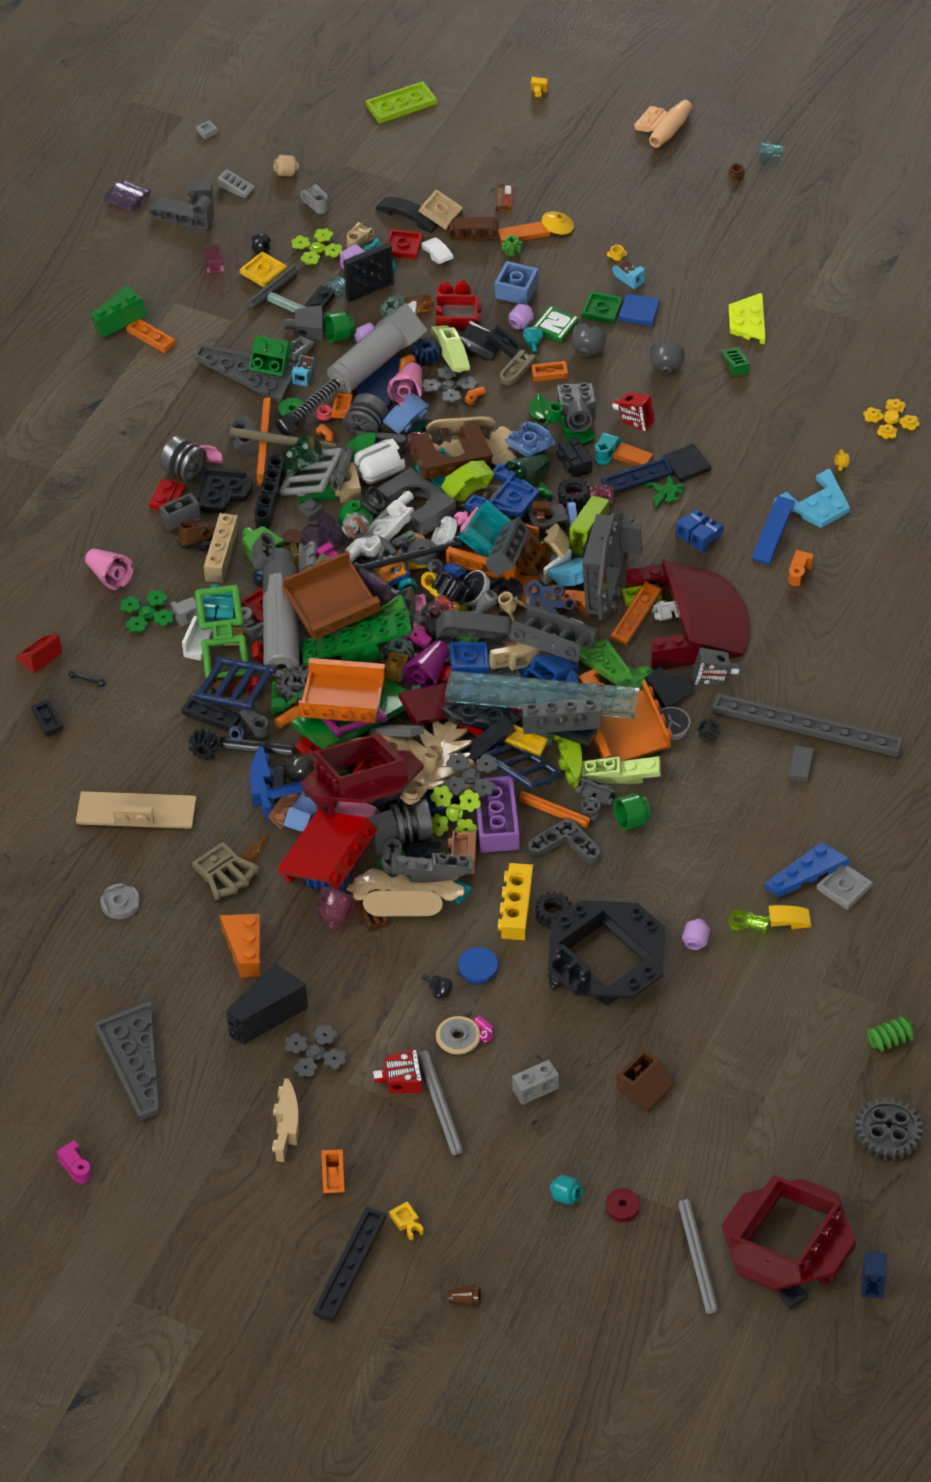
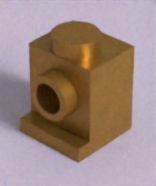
M395 652L389 653V657L385 662L386 680L402 681L404 678L403 674L405 673L403 667L408 662V655Z

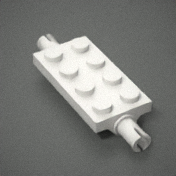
M404 491L397 500H394L368 526V532L355 539L345 549L346 552L349 551L351 563L360 556L374 557L378 555L382 546L379 536L390 542L391 538L399 533L400 529L410 521V514L414 512L413 507H406L414 499L410 491Z

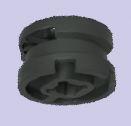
M369 487L366 490V495L360 498L362 505L377 515L389 503L387 497L374 487Z

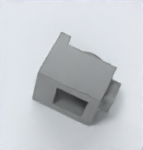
M193 597L179 603L171 602L174 618L180 627L191 623L193 617L197 616L196 601Z

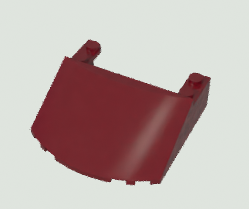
M662 559V564L626 570V588L643 586L645 581L650 584L658 583L659 587L669 586L684 632L683 635L674 634L671 637H656L651 642V669L655 671L659 667L665 670L694 665L699 648L727 652L729 659L744 655L750 635L749 615L739 593L722 576L713 571Z

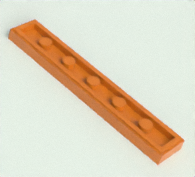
M264 398L261 432L270 433L271 398ZM260 441L257 466L259 486H261L268 458L269 442Z

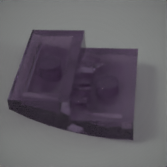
M122 179L107 192L103 201L132 211L140 207L142 199L150 196V189Z

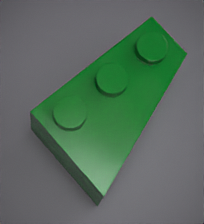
M128 285L90 314L95 330L102 337L148 315L143 299Z

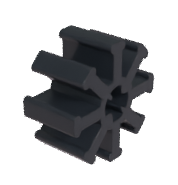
M443 569L431 585V588L437 590L439 595L446 596L449 601H455L458 605L464 603L472 589L470 585L466 584V581L456 578L455 574L447 573Z

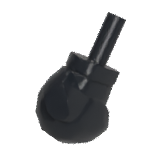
M426 975L422 976L423 980L430 983L429 988L434 990L435 998L440 999L450 995L453 985L450 979L434 975L432 978Z

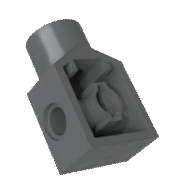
M582 382L580 384L557 385V402L563 406L562 415L565 416L564 422L568 423L569 428L573 431L582 432L587 430L591 426L592 421L596 419L592 383Z

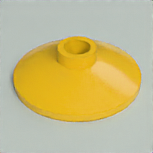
M551 211L542 216V225L554 234L566 235L574 229L573 220L566 214Z

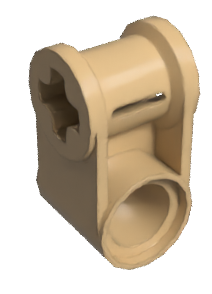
M358 222L347 233V248L354 244L363 248L374 238L375 229L365 227L362 223Z

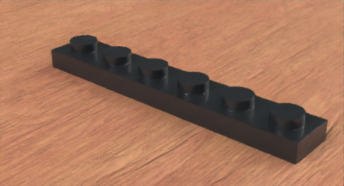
M366 1207L313 1310L314 1316L334 1323L386 1220V1213Z

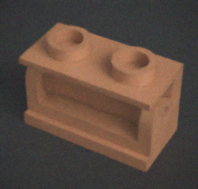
M453 830L452 838L448 839V850H451L450 855L470 856L472 858L473 870L468 874H475L476 831L458 832L457 836H455V830Z

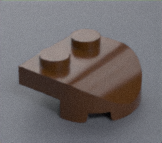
M530 532L515 564L525 574L544 573V567L552 562L550 557L552 550L548 543L542 545L535 535Z

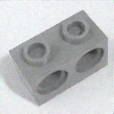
M549 1060L512 1076V1090L522 1105L559 1089V1075Z

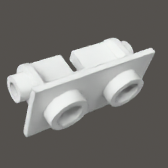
M659 601L653 606L652 613L656 612L654 613L655 620L672 619L671 612L675 613L676 618L679 617L674 601Z

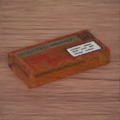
M497 184L496 211H512L513 184Z

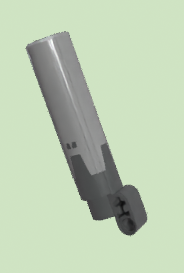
M264 532L260 534L252 545V564L255 568L263 570L264 665L277 668L276 674H272V676L280 677V674L285 675V670L290 672L292 667L295 670H298L300 667L299 616L282 590V580L288 575L297 574L298 571L293 563V553L286 548H275L273 536Z

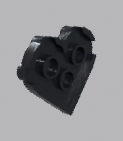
M203 467L196 490L199 510L224 513L231 501H246L253 490L252 479L246 476L245 472L239 470Z

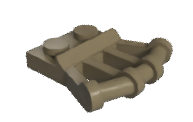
M224 842L192 862V867L205 879V882L209 883L214 901L220 900V897L237 894L238 890L242 887H247L253 876L257 875L260 871L259 866L238 857ZM234 865H238L248 871L243 875ZM228 870L238 881L233 883L223 872ZM217 877L226 888L217 890L214 878Z

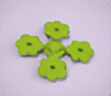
M327 228L316 230L314 238L318 242H314L311 245L308 237L299 235L296 239H292V248L303 250L305 247L310 248V252H304L303 256H301V261L305 262L306 265L317 264L320 254L324 251L326 256H331L332 258L338 257L342 252L340 244L335 245L331 243L329 246H324L321 243L330 241L331 237H333V232Z
M448 786L435 787L434 793L430 796L431 800L436 802L437 807L443 805L447 809L446 816L435 814L434 817H431L433 833L440 837L445 831H448V819L454 822L458 821V827L455 829L456 833L477 832L478 827L473 824L471 819L464 820L461 818L463 810L467 809L469 812H473L474 808L477 809L481 806L479 794L474 793L471 789H467L459 797L461 801L459 806L451 804L450 799L453 797V794L449 792Z

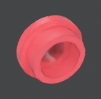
M328 405L319 406L316 410V418L321 421L330 420L332 418L331 407Z

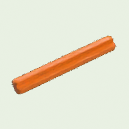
M522 791L519 795V801L564 820H573L577 825L587 828L590 824L589 817L525 791Z

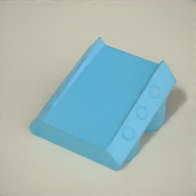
M574 558L549 569V576L561 586H575L583 583V558Z

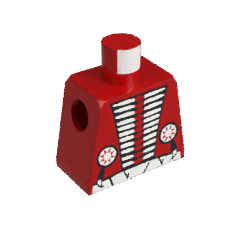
M628 392L621 400H614L612 407L620 411L622 422L644 432L655 422L650 395Z
M416 1049L385 1057L384 1070L373 1071L374 1083L387 1082L389 1093H422V1081Z

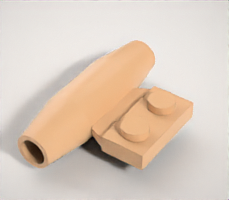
M682 100L668 112L663 108L650 106L634 124L635 130L653 131L649 142L653 147H660L672 138L684 124L692 110V104L688 100Z

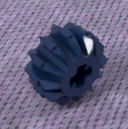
M426 337L424 340L419 338L418 342H414L412 355L416 358V362H420L421 365L424 363L427 365L429 363L435 364L436 361L440 360L442 353L439 342L434 341L433 338L427 339Z

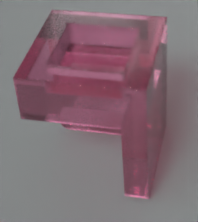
M221 245L205 246L207 273L224 271Z

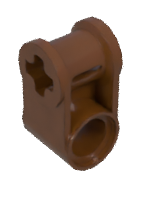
M199 518L179 523L178 542L182 545H192L196 542L208 540L213 534V528L209 524H204Z

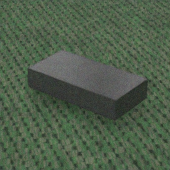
M795 745L788 780L808 782L814 748Z

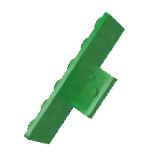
M408 610L397 611L391 615L381 616L368 622H361L355 626L342 628L314 641L312 638H308L301 642L303 663L306 666L309 665L310 658L329 659L341 655L342 661L369 663L382 659L378 643L412 633Z

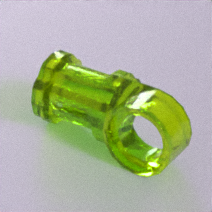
M734 910L730 913L729 925L735 930L753 928L765 934L770 917L758 916L754 912ZM741 917L743 922L736 923L733 921V918Z

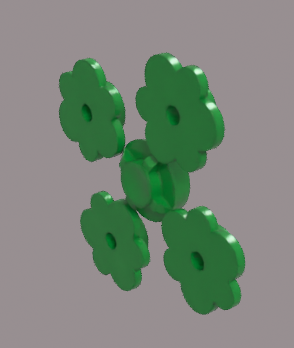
M151 590L149 596L146 597L150 606H143L141 608L140 600L135 599L133 596H128L126 600H121V611L132 613L139 610L140 615L137 618L131 617L130 621L126 623V627L131 632H143L148 625L145 620L155 618L154 622L156 624L159 623L160 626H167L168 623H172L174 617L172 611L162 609L155 612V609L152 607L163 605L168 596L162 590Z

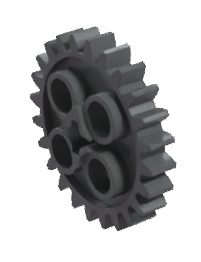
M883 1097L882 1102L874 1099V1105L867 1102L866 1108L861 1107L860 1113H857L854 1134L857 1135V1142H862L861 1148L868 1147V1154L874 1151L876 1152V1158L882 1154L884 1160L887 1159L888 1155H891L892 1160H895L896 1155H899L902 1159L904 1152L911 1155V1149L916 1150L917 1144L921 1143L923 1136V1122H920L921 1116L915 1115L916 1109L909 1110V1103L903 1106L901 1099L898 1103H894L893 1097L890 1102H887L885 1097Z

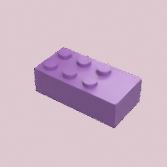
M510 776L490 777L488 779L495 784V789L491 795L479 797L481 806L476 809L480 853L519 850V829L513 778Z

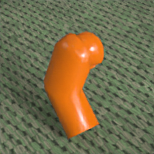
M411 354L400 359L399 371L408 363H415L416 358Z
M484 386L469 390L465 396V402L473 405L477 397L486 395Z

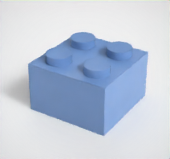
M506 261L495 281V298L528 305L538 285V268Z

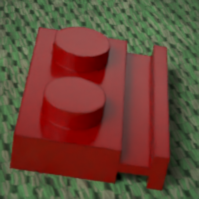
M161 478L149 502V508L160 511L159 507L163 506V504L172 502L176 498L179 499L186 490V484L183 483L181 485L176 481Z

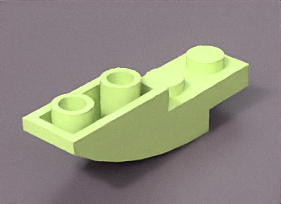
M448 325L431 327V334L441 345L442 356L452 371L463 372L470 370L465 348L454 327L449 328Z
M620 756L582 761V779L587 777L598 783L642 784L643 778L661 776L659 756L621 761Z

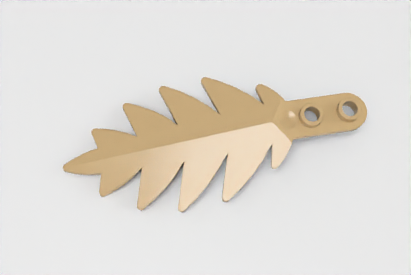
M449 720L444 725L435 721L433 722L434 735L425 729L424 734L419 735L422 745L413 738L407 737L406 740L411 752L424 764V768L402 791L400 798L406 804L419 802L428 789L443 786L444 781L441 780L460 772V770L453 771L452 768L446 765V762L450 759L451 754H457V752L471 745V740L456 741L467 733V728L456 729L457 725ZM464 753L465 758L470 757V753Z

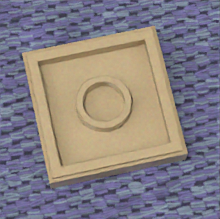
M436 189L420 207L419 212L446 230L450 226L451 220L457 218L462 212L463 207Z

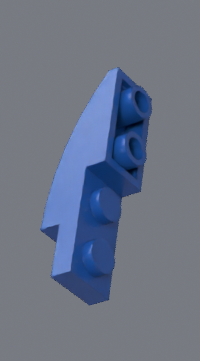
M262 746L258 748L252 761L250 787L253 807L261 805L264 818L267 820L275 806L273 799H269L266 795V790L272 788L271 780L274 779L273 768L268 767L270 765L269 754L264 753Z

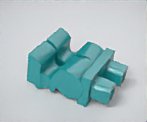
M211 584L209 588L220 586L218 584ZM232 593L203 596L206 622L234 619L235 610Z

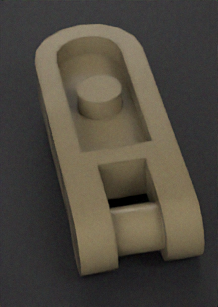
M521 349L501 370L500 382L507 386L515 384L530 366L536 363L537 356L529 355Z

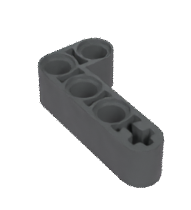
M202 195L195 205L157 197L150 206L148 214L156 220L198 230H206L214 218L213 201L208 196Z
M446 610L436 620L437 641L450 642L456 635L505 641L509 640L512 620L507 616Z

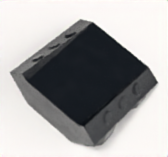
M469 321L463 336H461L467 356L479 355L482 360L493 361L499 348L486 338L491 331L472 321Z

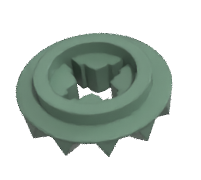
M396 294L393 297L389 296L388 300H384V304L380 305L381 310L379 312L384 318L394 310L390 308L391 305L396 309L405 304V301Z

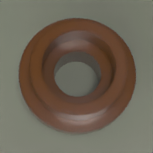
M739 163L732 164L729 168V175L736 179L745 175L743 165Z

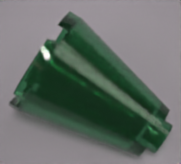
M544 454L510 460L505 464V468L508 471L512 470L516 473V477L520 480L524 479L532 486L551 467L550 459Z

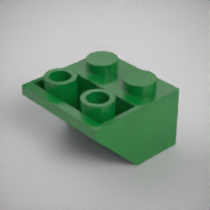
M255 335L249 370L283 376L291 360L294 343Z

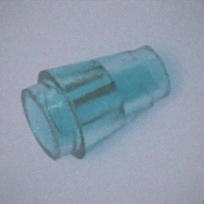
M768 141L760 142V156L783 155V145Z

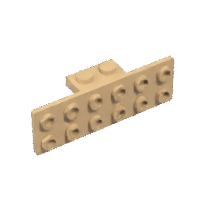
M82 791L76 824L191 829L193 827L196 796Z

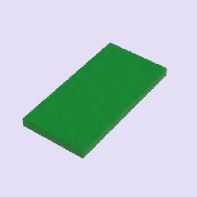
M385 679L379 707L390 719L405 711L398 695L406 690L394 681ZM297 717L291 721L293 728L321 749L346 743L383 723L380 721L345 733L341 738H337L322 719ZM342 721L336 723L339 728L354 721Z

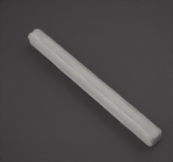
M424 1050L418 1053V1060L452 1155L456 1156L462 1153V1145L428 1051Z
M688 1199L679 1201V1209L707 1314L716 1313L718 1307L691 1203Z

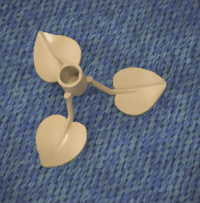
M503 592L498 597L500 606L495 605L487 614L499 615V612L505 611L513 622L515 620L512 612L516 610V603L527 609L530 598H526L527 604L518 600L517 597L513 598L510 592ZM543 594L548 600H556V595ZM537 600V607L542 609V604ZM477 605L472 606L473 611H475ZM512 639L502 641L507 647L521 644Z

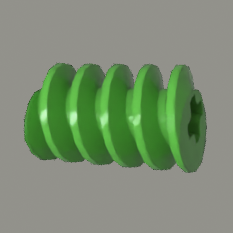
M906 1015L903 1018H896V1021L890 1020L889 1023H883L881 1026L877 1025L874 1029L870 1028L867 1030L869 1043L874 1049L878 1048L880 1052L884 1051V1045L891 1049V1042L898 1046V1039L903 1044L906 1043V1036L910 1041L913 1040L912 1024Z

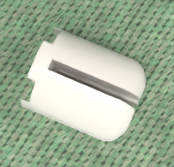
M393 438L385 439L355 454L354 463L357 474L366 484L377 483L405 470V461L400 459L397 451L399 446Z

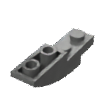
M432 853L431 859L406 857L403 855H392L391 873L409 875L410 882L444 881L466 875L473 870L472 858L465 855Z

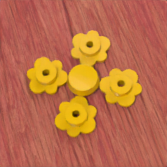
M899 399L887 400L886 409L888 411L885 412V415L881 413L880 409L869 407L867 411L863 412L867 422L877 423L878 420L884 418V421L889 423L880 425L877 431V435L883 436L884 439L896 437L897 428L893 427L892 424L898 421L902 428L911 431L920 425L917 416L905 415L899 419L898 412H903L906 407L905 402Z

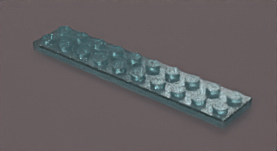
M460 671L450 672L445 692V702L521 709L522 704L599 699L601 716L635 719L639 698V688Z

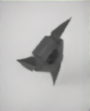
M379 536L382 546L377 561L404 554L397 553L388 540ZM389 550L390 555L386 557L385 552Z

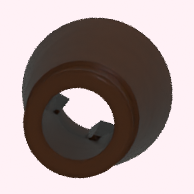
M473 1284L449 1290V1303L469 1306L480 1304V1286L475 1287Z

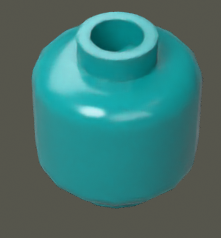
M560 1175L551 1182L550 1192L556 1202L573 1205L581 1199L583 1187L577 1178Z

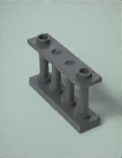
M530 605L527 607L524 624L516 621L512 622L509 639L578 663L582 645L591 648L595 646L598 628Z

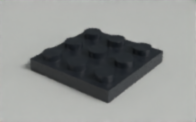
M389 242L343 260L345 296L348 302L394 284L392 246Z

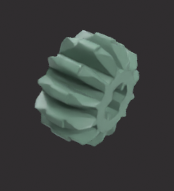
M407 637L391 639L383 645L385 661H387L390 652L408 655V662L414 657L413 643L408 641Z

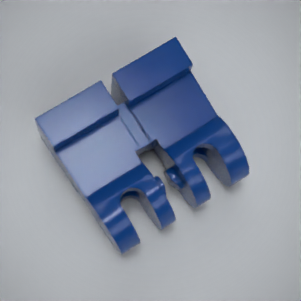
M698 509L694 510L690 515L684 516L676 524V536L687 543L690 542V545L702 553L707 549V545L714 539L717 540L724 531L723 525L716 524V521L713 519L709 520V516L706 514L702 515V512Z

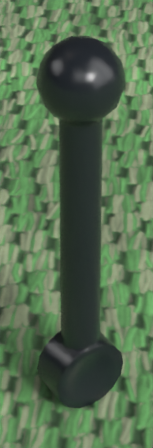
M75 671L69 672V677L71 678L77 677L97 683L99 687L105 686L104 679L96 680L77 674Z

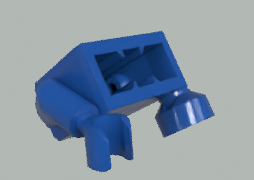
M535 655L533 662L528 665V668L519 669L524 683L530 681V673H533L552 689L566 686L564 690L573 692L575 687L579 686L577 664L570 663L567 659L557 655Z

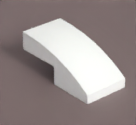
M436 237L421 243L422 249L430 253L431 260L438 264L454 258L446 245Z

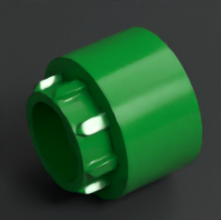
M344 311L326 313L323 317V329L327 340L330 343L348 340L355 333V322L352 315Z
M634 793L616 798L614 801L615 817L620 828L624 831L644 826L651 817L650 805L642 795L639 796Z

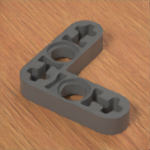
M570 819L559 822L528 842V854L535 858L541 857L567 842L586 863L595 864L600 860V848ZM556 836L557 840L549 841L547 837ZM583 839L585 842L583 844H576L574 841Z

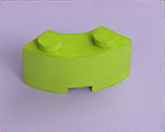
M470 461L452 474H449L441 488L446 495L455 501H466L475 491L487 488L494 473L484 461Z

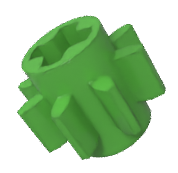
M510 235L503 239L502 250H505L506 255L516 256L518 253H521L523 242L519 241V237Z

